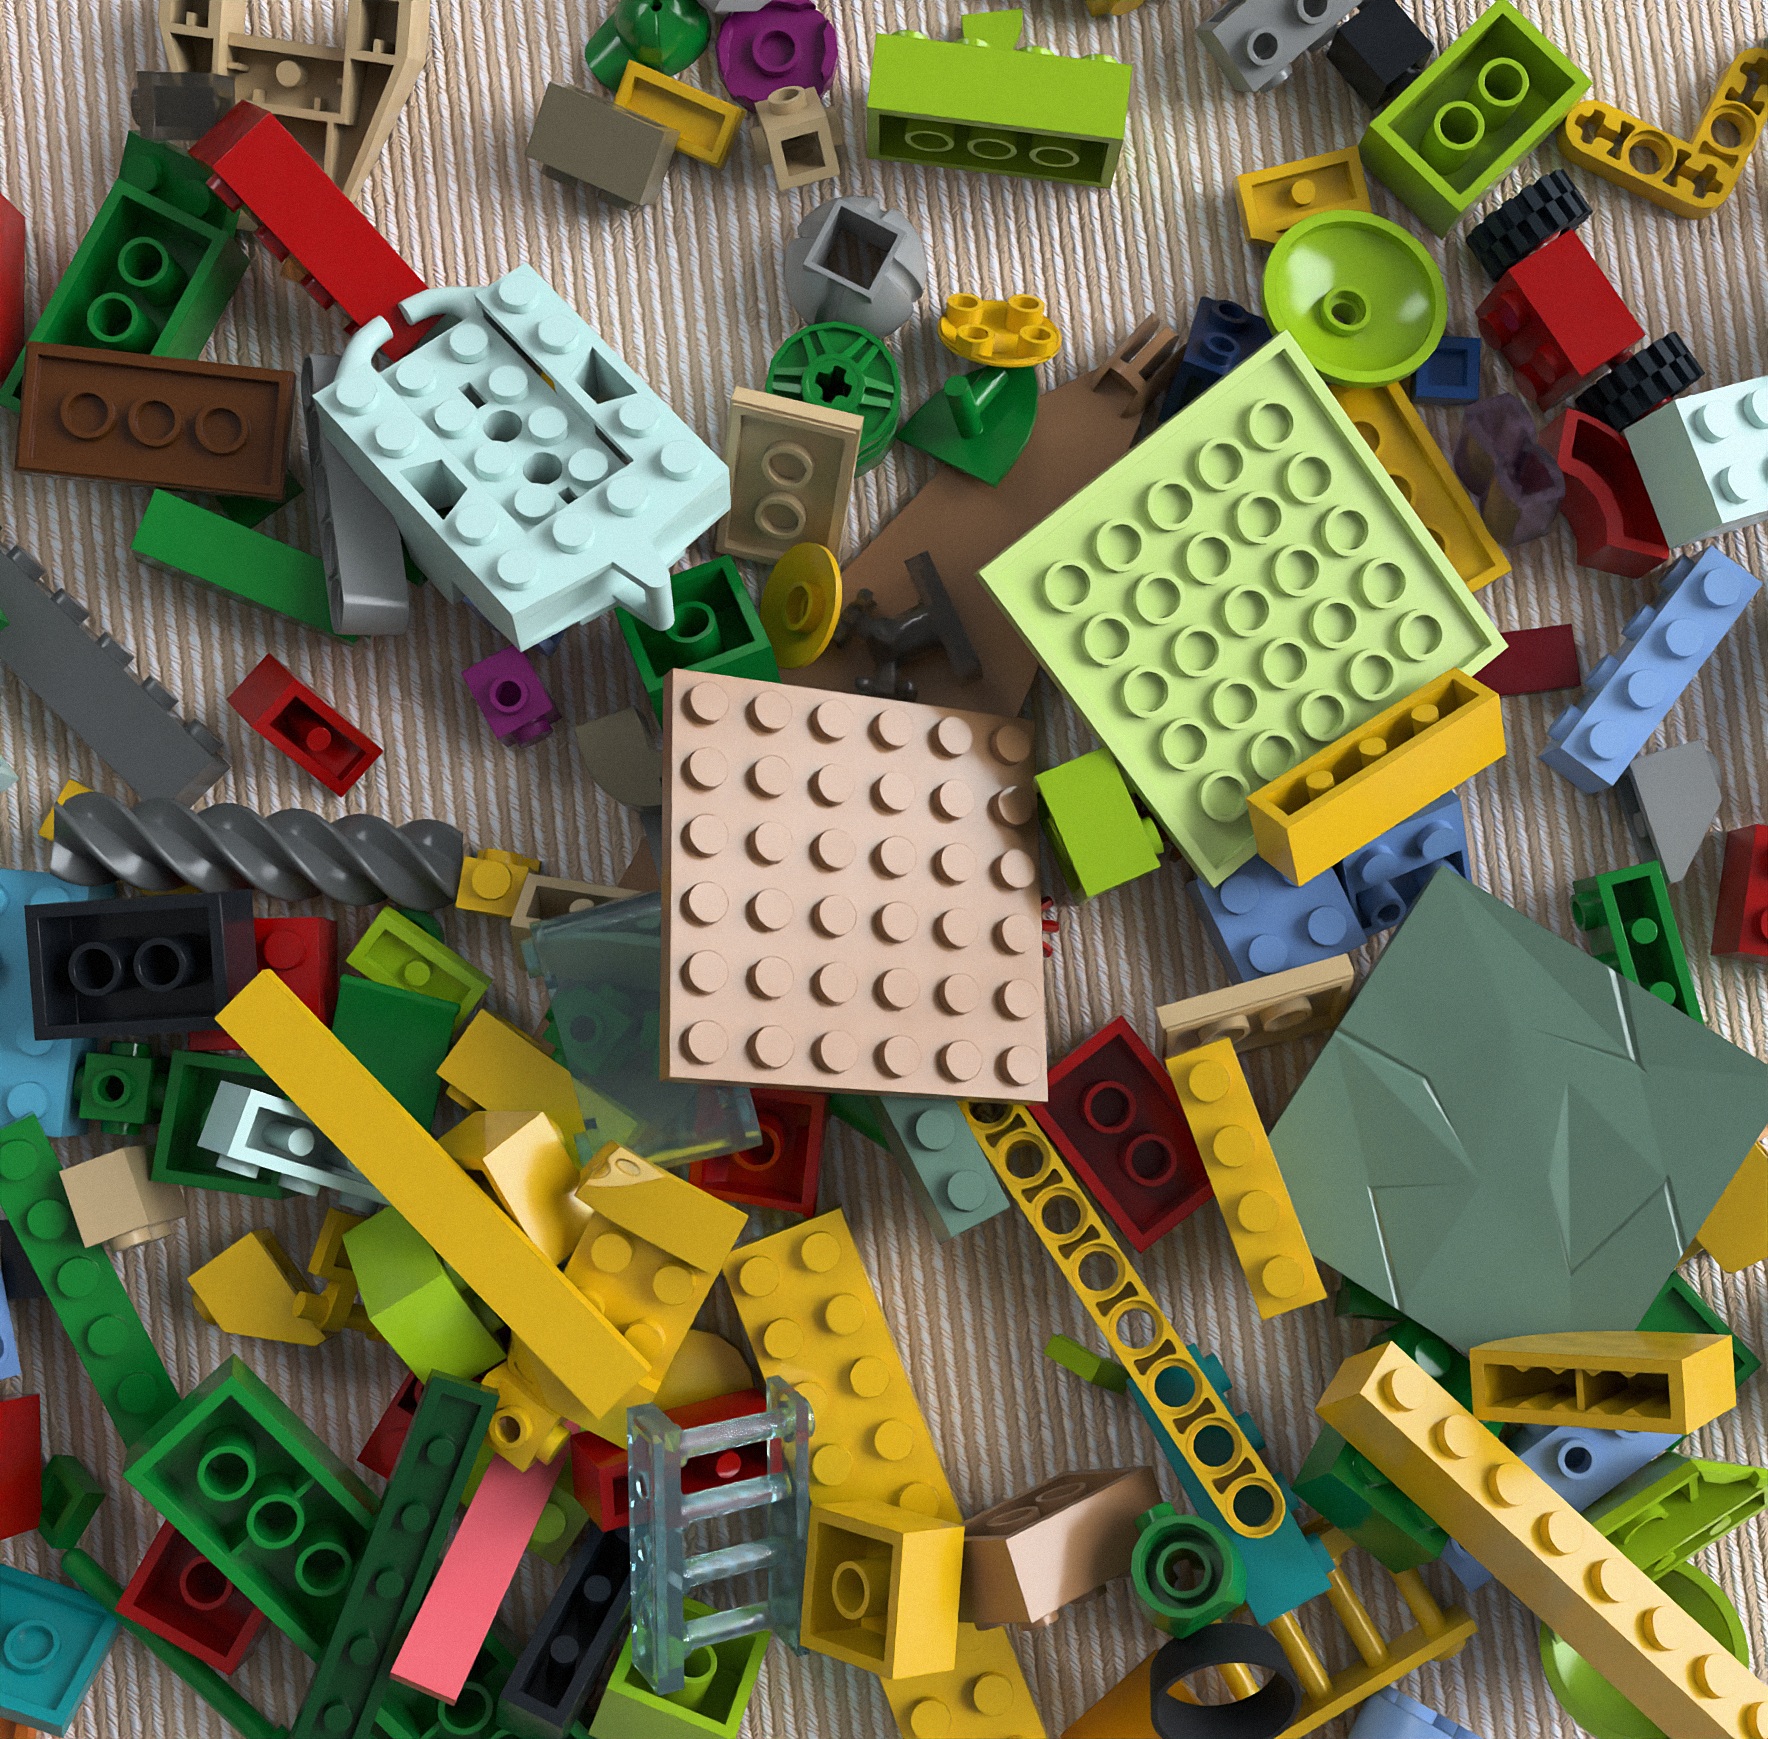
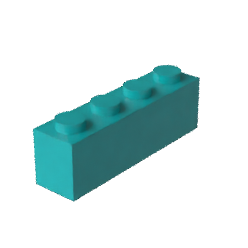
M1195 1343L1187 1346V1350L1255 1452L1257 1453L1267 1447L1249 1413L1245 1411L1236 1416L1223 1393L1233 1388L1216 1355L1211 1353L1203 1358ZM1169 1368L1157 1377L1155 1393L1163 1404L1170 1407H1181L1193 1398L1195 1384L1192 1377L1186 1371L1179 1368ZM1132 1377L1127 1379L1126 1383L1129 1391L1199 1518L1223 1530L1240 1549L1247 1570L1245 1602L1259 1627H1264L1330 1590L1332 1585L1326 1574L1335 1570L1336 1567L1317 1533L1313 1532L1304 1537L1291 1514V1512L1301 1506L1296 1495L1290 1490L1291 1486L1283 1473L1279 1471L1271 1475L1285 1499V1516L1281 1525L1273 1534L1263 1538H1247L1238 1534L1226 1522ZM1207 1426L1196 1434L1194 1452L1203 1464L1218 1467L1230 1459L1233 1452V1441L1225 1429L1219 1426ZM1248 1485L1236 1493L1233 1501V1510L1240 1522L1248 1526H1257L1264 1523L1270 1517L1272 1500L1269 1493L1263 1487Z

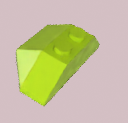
M1666 1451L1653 1461L1650 1460L1579 1514L1654 1582L1768 1508V1470L1761 1467ZM1546 1624L1548 1633L1556 1645L1564 1641Z

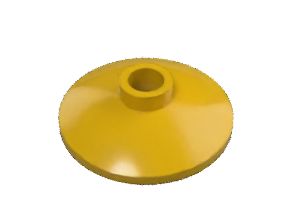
M803 542L791 547L778 560L767 580L761 600L760 621L772 645L776 663L779 667L791 670L807 667L822 654L835 631L842 602V580L834 556L822 545Z

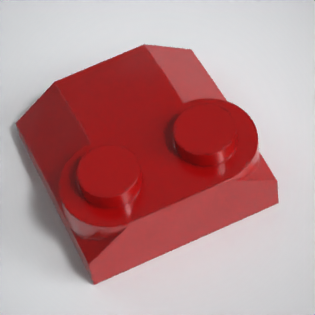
M697 1084L688 1183L717 1199L803 1213V1217L813 1218L816 1212L826 1128L832 1116L829 1107L831 1094L827 1092Z

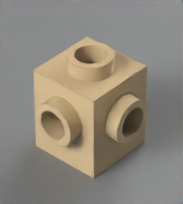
M788 86L772 92L767 100L754 103L760 126L749 129L754 153L759 167L770 164L779 191L840 175L834 146L843 144L838 116L834 106L823 108L815 87L804 89L799 86Z

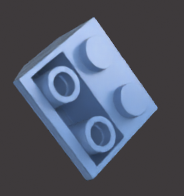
M1451 789L1332 866L1366 937L1392 928L1400 923L1435 867L1442 864L1472 882L1461 800Z

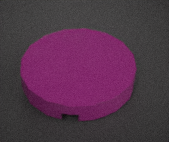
M771 0L758 11L734 12L732 16L730 12L720 26L715 45L721 82L734 101L755 114L757 112L754 103L767 100L772 92L788 86H799L804 89L815 87L821 100L833 85L838 66L835 30L828 18L826 20L823 14L816 10V5L809 0Z

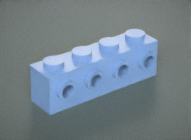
M1712 545L1690 558L1685 554H1681L1660 578L1658 585L1664 589L1653 604L1649 606L1645 603L1623 628L1621 634L1626 637V640L1615 655L1606 654L1589 673L1584 681V684L1589 689L1577 706H1574L1572 703L1569 704L1553 721L1547 731V735L1552 739L1538 758L1588 795L1612 787L1763 583Z
M1522 1423L1525 1426L1524 1429L1505 1443L1501 1439L1499 1440L1573 1509L1580 1513L1684 1435ZM1451 1536L1449 1537L1441 1556L1469 1593L1472 1594L1492 1579L1494 1575Z

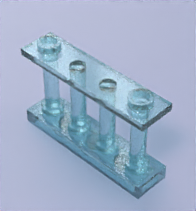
M779 1375L766 1378V1412L682 1430L678 1424H674L653 1402L627 1408L632 1663L658 1696L684 1689V1659L690 1657L692 1649L771 1628L797 1657L810 1654V1649L799 1645L809 1529V1438L814 1434L815 1420L809 1401ZM767 1440V1475L684 1495L681 1492V1467L687 1464L688 1458ZM767 1504L768 1538L685 1559L682 1556V1532L688 1529L689 1523ZM768 1567V1600L684 1621L683 1596L688 1595L691 1586Z

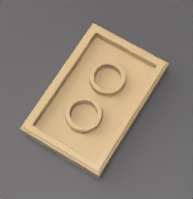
M736 386L730 400L723 462L729 467L731 509L716 521L712 551L775 566L781 556L791 547L799 543L811 542L827 548L839 565L864 416Z
M1342 954L1156 1007L1155 1057L1170 1075L1164 1058L1224 1036L1230 1037L1236 1056L1332 1029L1349 1003L1355 972L1348 954Z

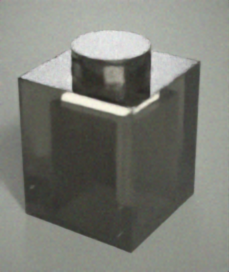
M137 71L138 86L133 88L131 94V111L134 122L137 126H140L141 139L198 142L235 106L234 77L215 73Z

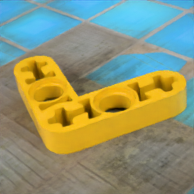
M1760 47L1749 48L1741 52L1721 75L1688 143L1607 103L1589 100L1579 103L1561 123L1556 136L1557 147L1562 156L1568 161L1681 217L1691 220L1704 219L1713 214L1731 194L1767 121L1768 50ZM1749 70L1754 71L1759 75L1756 83L1759 86L1758 89L1748 98L1745 104L1736 102L1747 83L1748 77L1746 73ZM1718 120H1726L1733 123L1740 132V145L1734 148H1726L1716 143L1711 133L1712 123ZM1586 122L1596 126L1594 131L1595 139L1591 144H1587L1580 139L1583 132L1581 128ZM1618 135L1623 137L1625 141L1614 153V156H1608L1607 153L1614 145L1612 142ZM1644 146L1654 151L1659 160L1658 171L1654 174H1642L1636 171L1629 162L1630 149ZM1676 163L1681 167L1674 174V177H1676L1674 181L1668 185L1663 180ZM1697 176L1707 181L1705 184L1707 194L1702 199L1692 194L1695 189V184L1692 181Z

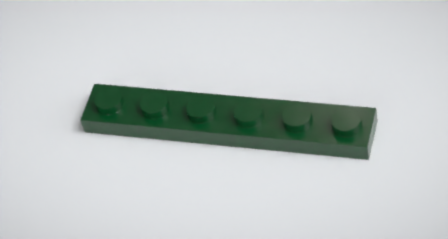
M433 1368L431 1369L288 1739H368L391 1679L389 1678L390 1672L408 1636L499 1401L498 1389Z

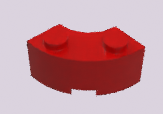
M1567 408L1539 432L1528 491L1551 501L1568 519L1577 541V565L1632 579H1639L1667 561L1670 549L1635 459L1631 454L1632 451L1629 443L1613 428L1600 420Z

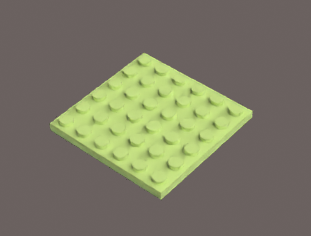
M1287 329L1274 335L973 574L1102 747L1105 746L1110 751L1116 765L1130 780L1137 795L1198 877L1207 887L1211 888L1218 886L1258 853L1246 797L1451 668L1456 667L1472 677L1509 647Z

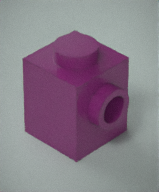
M513 644L461 672L496 738L507 748L517 743L520 749H524L544 740L553 733L550 724L563 718L525 650L520 652Z

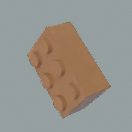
M1152 1466L1065 1471L958 1524L965 1526L958 1622L974 1623L976 1630L980 1631L997 1628L1006 1623H1017L1020 1631L1036 1630L1055 1622L1059 1618L1057 1609L1068 1603L1080 1604L1099 1598L1107 1592L1106 1582L1115 1577H1131L1132 1551L1141 1536L1134 1521L1145 1511L1163 1503Z

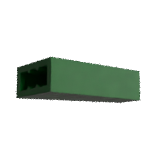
M155 489L130 546L137 562L351 648L354 646L358 635L335 634L332 628L323 560L160 489ZM361 635L368 639L372 637V635Z

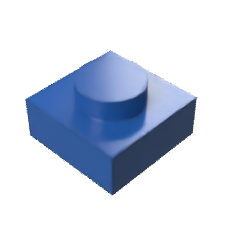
M1442 336L1431 356L1418 370L1411 374L1410 402L1416 404L1472 407L1479 400L1481 338Z

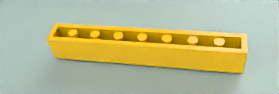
M1393 1341L1353 1355L1343 1361L1314 1410L1670 1739H1768V1688Z

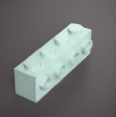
M221 1080L197 1146L220 1153L216 1167L256 1179L260 1166L281 1172L277 1184L279 1186L317 1197L320 1186L324 1185L341 1191L337 1201L338 1204L374 1215L379 1203L392 1205L295 1103Z

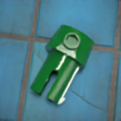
M1170 1502L1158 1504L1137 1517L1134 1523L1141 1536L1132 1551L1130 1585L1138 1609L1152 1626L1172 1637L1183 1639L1219 1618L1222 1623H1230L1236 1609L1243 1605L1246 1597L1247 1570L1240 1549L1223 1530L1196 1515H1177ZM1187 1559L1193 1570L1205 1571L1201 1584L1190 1591L1174 1589L1178 1577L1173 1567L1178 1561Z

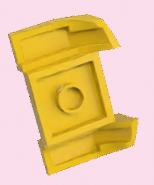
M610 1139L580 1171L581 1180L575 1197L595 1211L563 1274L646 1359L652 1368L598 1420L512 1329L507 1350L508 1369L547 1408L627 1450L749 1215L678 1178L626 1146Z

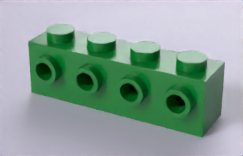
M1655 860L1573 881L1572 885L1575 894L1570 897V909L1577 928L1581 932L1586 931L1592 957L1705 1026L1659 861Z

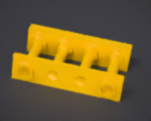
M1320 1514L1299 1528L1304 1537L1313 1532L1317 1533L1336 1567L1335 1570L1326 1574L1332 1588L1325 1593L1363 1659L1329 1678L1291 1611L1269 1623L1271 1631L1281 1644L1286 1657L1307 1691L1301 1695V1708L1296 1719L1282 1734L1274 1739H1299L1432 1659L1434 1662H1440L1455 1656L1466 1646V1638L1479 1631L1473 1619L1456 1603L1441 1611L1416 1567L1394 1574L1387 1568L1419 1625L1385 1645L1340 1567V1564L1343 1562L1341 1554L1358 1544ZM1245 1600L1243 1605L1236 1609L1232 1619L1249 1610ZM1219 1618L1213 1623H1222V1621ZM1245 1663L1216 1665L1236 1701L1247 1698L1260 1690Z

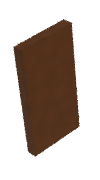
M26 341L14 471L19 475L149 489L157 488L167 491L285 503L296 375L292 371Z

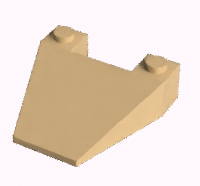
M159 0L158 23L190 148L243 99L270 111L354 204L426 63L431 0H348L345 49L246 35V0ZM241 210L236 229L255 231L258 226Z

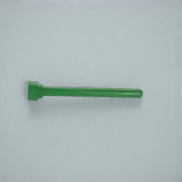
M71 1548L63 1554L61 1558L62 1570L245 1739H288L291 1731L281 1723L276 1728L203 1660L115 1611L114 1609L126 1589L84 1550Z

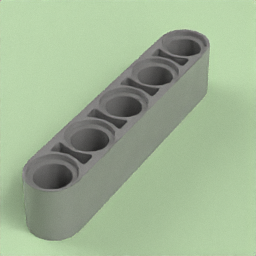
M306 353L301 372V395L332 628L335 634L403 636L408 625L409 595L399 528L390 511L362 482L337 449L325 437L312 395L333 383L342 356ZM371 359V365L376 370L375 363Z

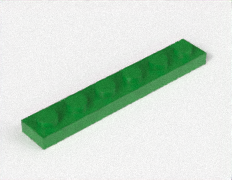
M34 1111L0 1127V1205L128 1450L181 1401V1398L104 1247L100 1244L85 1248L59 1171L64 1169Z

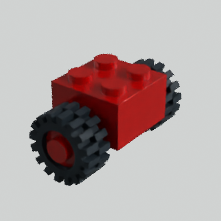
M1557 169L1549 176L1546 174L1539 178L1534 185L1531 186L1529 184L1523 188L1513 199L1509 198L1501 204V208L1486 216L1484 222L1475 226L1471 231L1472 233L1466 237L1465 242L1493 282H1498L1474 312L1479 319V331L1485 342L1492 349L1500 350L1513 368V379L1520 393L1527 400L1536 402L1543 413L1611 369V373L1603 376L1596 384L1586 389L1583 394L1576 398L1575 402L1583 413L1600 420L1616 432L1621 433L1627 427L1662 408L1675 395L1684 391L1689 385L1705 374L1676 331L1667 334L1662 339H1658L1635 355L1630 351L1646 334L1574 232L1579 228L1578 225L1585 222L1593 211L1564 169Z

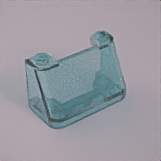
M661 887L529 922L532 937L519 941L530 979L543 976L586 1128V1131L573 1134L582 1168L610 1139L626 1146L662 1169L733 1154L763 1145L749 1087L659 1082Z

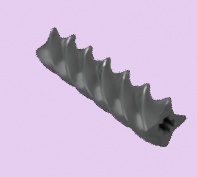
M90 791L79 793L66 799L63 806L57 801L55 802L54 840L50 874L67 883L79 886H101L122 880L136 888L147 891H169L189 884L202 892L252 889L253 891L257 889L272 898L283 901H303L324 893L333 900L350 906H368L390 898L409 909L433 911L444 908L454 902L456 903L460 881L463 832L447 823L433 819L413 820L396 828L382 818L361 813L346 815L330 823L319 814L298 808L280 810L263 818L252 809L235 803L215 804L196 814L183 803L163 797L146 799L128 809L109 795Z

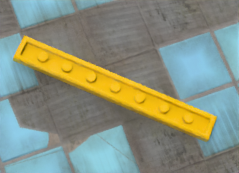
M271 969L262 970L214 1018L598 1420L650 1371L652 1366Z

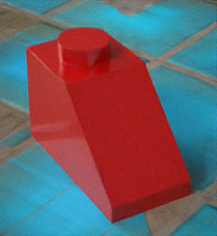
M268 653L226 699L255 731L341 798L383 753V750L271 653Z

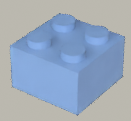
M1257 853L1215 888L1207 887L1200 878L1184 885L1232 986L1339 956L1368 943L1332 867L1298 887Z

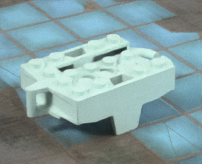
M527 262L487 287L447 286L426 289L399 302L398 306L407 323L411 326L430 316L440 314L455 315L462 321L380 373L372 367L371 359L380 346L394 337L386 320L378 315L352 336L342 354L333 383L312 395L325 437L337 449L362 482L395 518L412 561L452 605L461 601L465 594L485 618L508 638L520 652L575 623L582 626L618 606L658 631L667 630L674 624L673 599L668 569L686 554V547L731 509L729 467ZM507 333L554 382L555 391L510 346L502 335ZM453 506V509L444 520L435 511Z

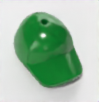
M621 0L616 6L614 13L604 22L586 45L585 59L587 65L600 83L616 94L629 59L671 77L692 65L708 47L712 30L707 9L700 5L697 0ZM655 6L662 7L661 10L657 12L652 10Z

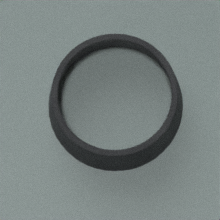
M1213 1623L1202 1627L1183 1639L1174 1637L1157 1652L1150 1668L1151 1721L1154 1729L1162 1739H1274L1293 1723L1301 1708V1691L1281 1644L1270 1633L1252 1625ZM1247 1663L1263 1666L1275 1671L1272 1679L1261 1690L1247 1698L1229 1704L1214 1706L1194 1705L1177 1700L1166 1693L1172 1685L1183 1677L1214 1665Z

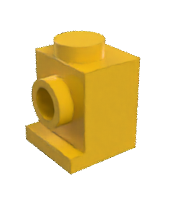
M485 848V851L478 850L477 858L465 856L455 907L468 913L511 920L527 874L540 875L542 861L525 858L522 854Z
M507 1361L487 1373L481 1382L483 1385L498 1389L500 1395L483 1442L524 1473L539 1460L545 1465L550 1464L563 1449L572 1431L565 1426L568 1419L547 1408L508 1369Z

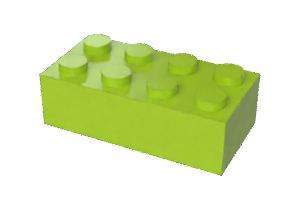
M899 30L891 35L876 33L866 107L867 158L1111 189L1124 140L1133 65L1118 63L1116 59L1103 54H1089L1082 58L1057 56L1051 50L1039 46H1026L1018 51L993 48L987 42L975 38H962L955 41V43L929 40L925 35L911 30Z

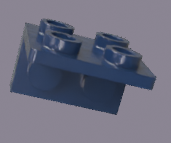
M1201 297L1194 314L1183 358L1161 407L1158 422H1166L1271 339L1273 336L1265 318L1251 314L1239 304L1229 300L1216 301L1208 297Z

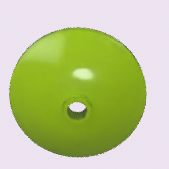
M1332 210L1314 214L1301 220L1286 231L1278 240L1264 265L1261 276V306L1272 336L1287 329L1321 379L1336 385L1350 388H1376L1405 379L1418 370L1431 356L1445 330L1448 315V298L1443 277L1437 264L1426 248L1408 231L1396 223L1372 213L1357 210ZM1333 315L1343 317L1347 324L1339 322Z
M1685 1561L1654 1581L1664 1593L1749 1670V1648L1742 1622L1729 1598L1709 1576ZM1541 1620L1539 1634L1540 1655L1546 1680L1560 1706L1580 1728L1595 1739H1670L1565 1641L1556 1645L1548 1633L1546 1623Z

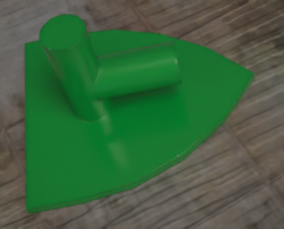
M988 365L963 376L955 375L948 378L944 383V388L936 392L896 435L897 440L995 489L1020 457L1030 440L1038 415L1039 387L1033 366L1009 368Z

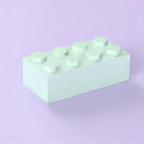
M1768 375L1676 399L1623 430L1669 549L1768 520Z

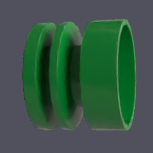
M838 321L809 325L786 339L771 360L765 384L766 393L864 416L854 479L879 466L895 445L901 415V385L898 367L885 344L860 326ZM836 385L844 387L845 397L837 395L832 403L823 401V392L831 393Z

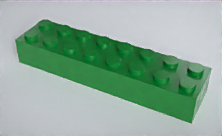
M233 1353L127 1450L122 1476L317 1664L381 1499ZM439 1557L435 1563L413 1623L443 1563ZM495 1615L454 1706L390 1679L375 1721L393 1739H522L497 1726L496 1717L499 1695L527 1645ZM584 1704L566 1739H597L588 1735L596 1714L586 1704Z

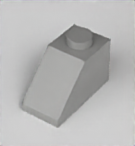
M1702 738L1632 760L1614 784L1640 864L1658 860L1665 885L1684 879L1723 800L1719 790L1722 784L1720 766L1715 756L1710 751H1706Z

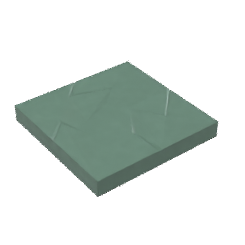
M1441 864L1435 867L1271 1123L1266 1131V1135L1311 1254L1469 1355L1470 1348L1512 1337L1563 1332L1635 1331L1680 1261L1683 1253L1693 1241L1768 1124V1065Z

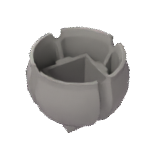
M856 195L834 198L819 205L805 216L797 227L800 238L792 239L787 246L784 276L787 293L794 309L807 325L832 321L860 326L881 340L891 335L907 322L914 313L912 302L916 303L922 297L925 290L927 261L924 245L916 229L905 216L895 208L889 211H882L879 207V201L875 198ZM842 229L889 252L869 290L822 267Z

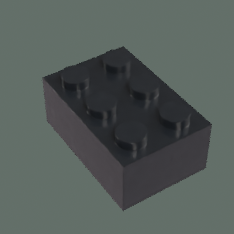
M252 889L24 905L35 1041L224 1030L214 1018L258 975Z

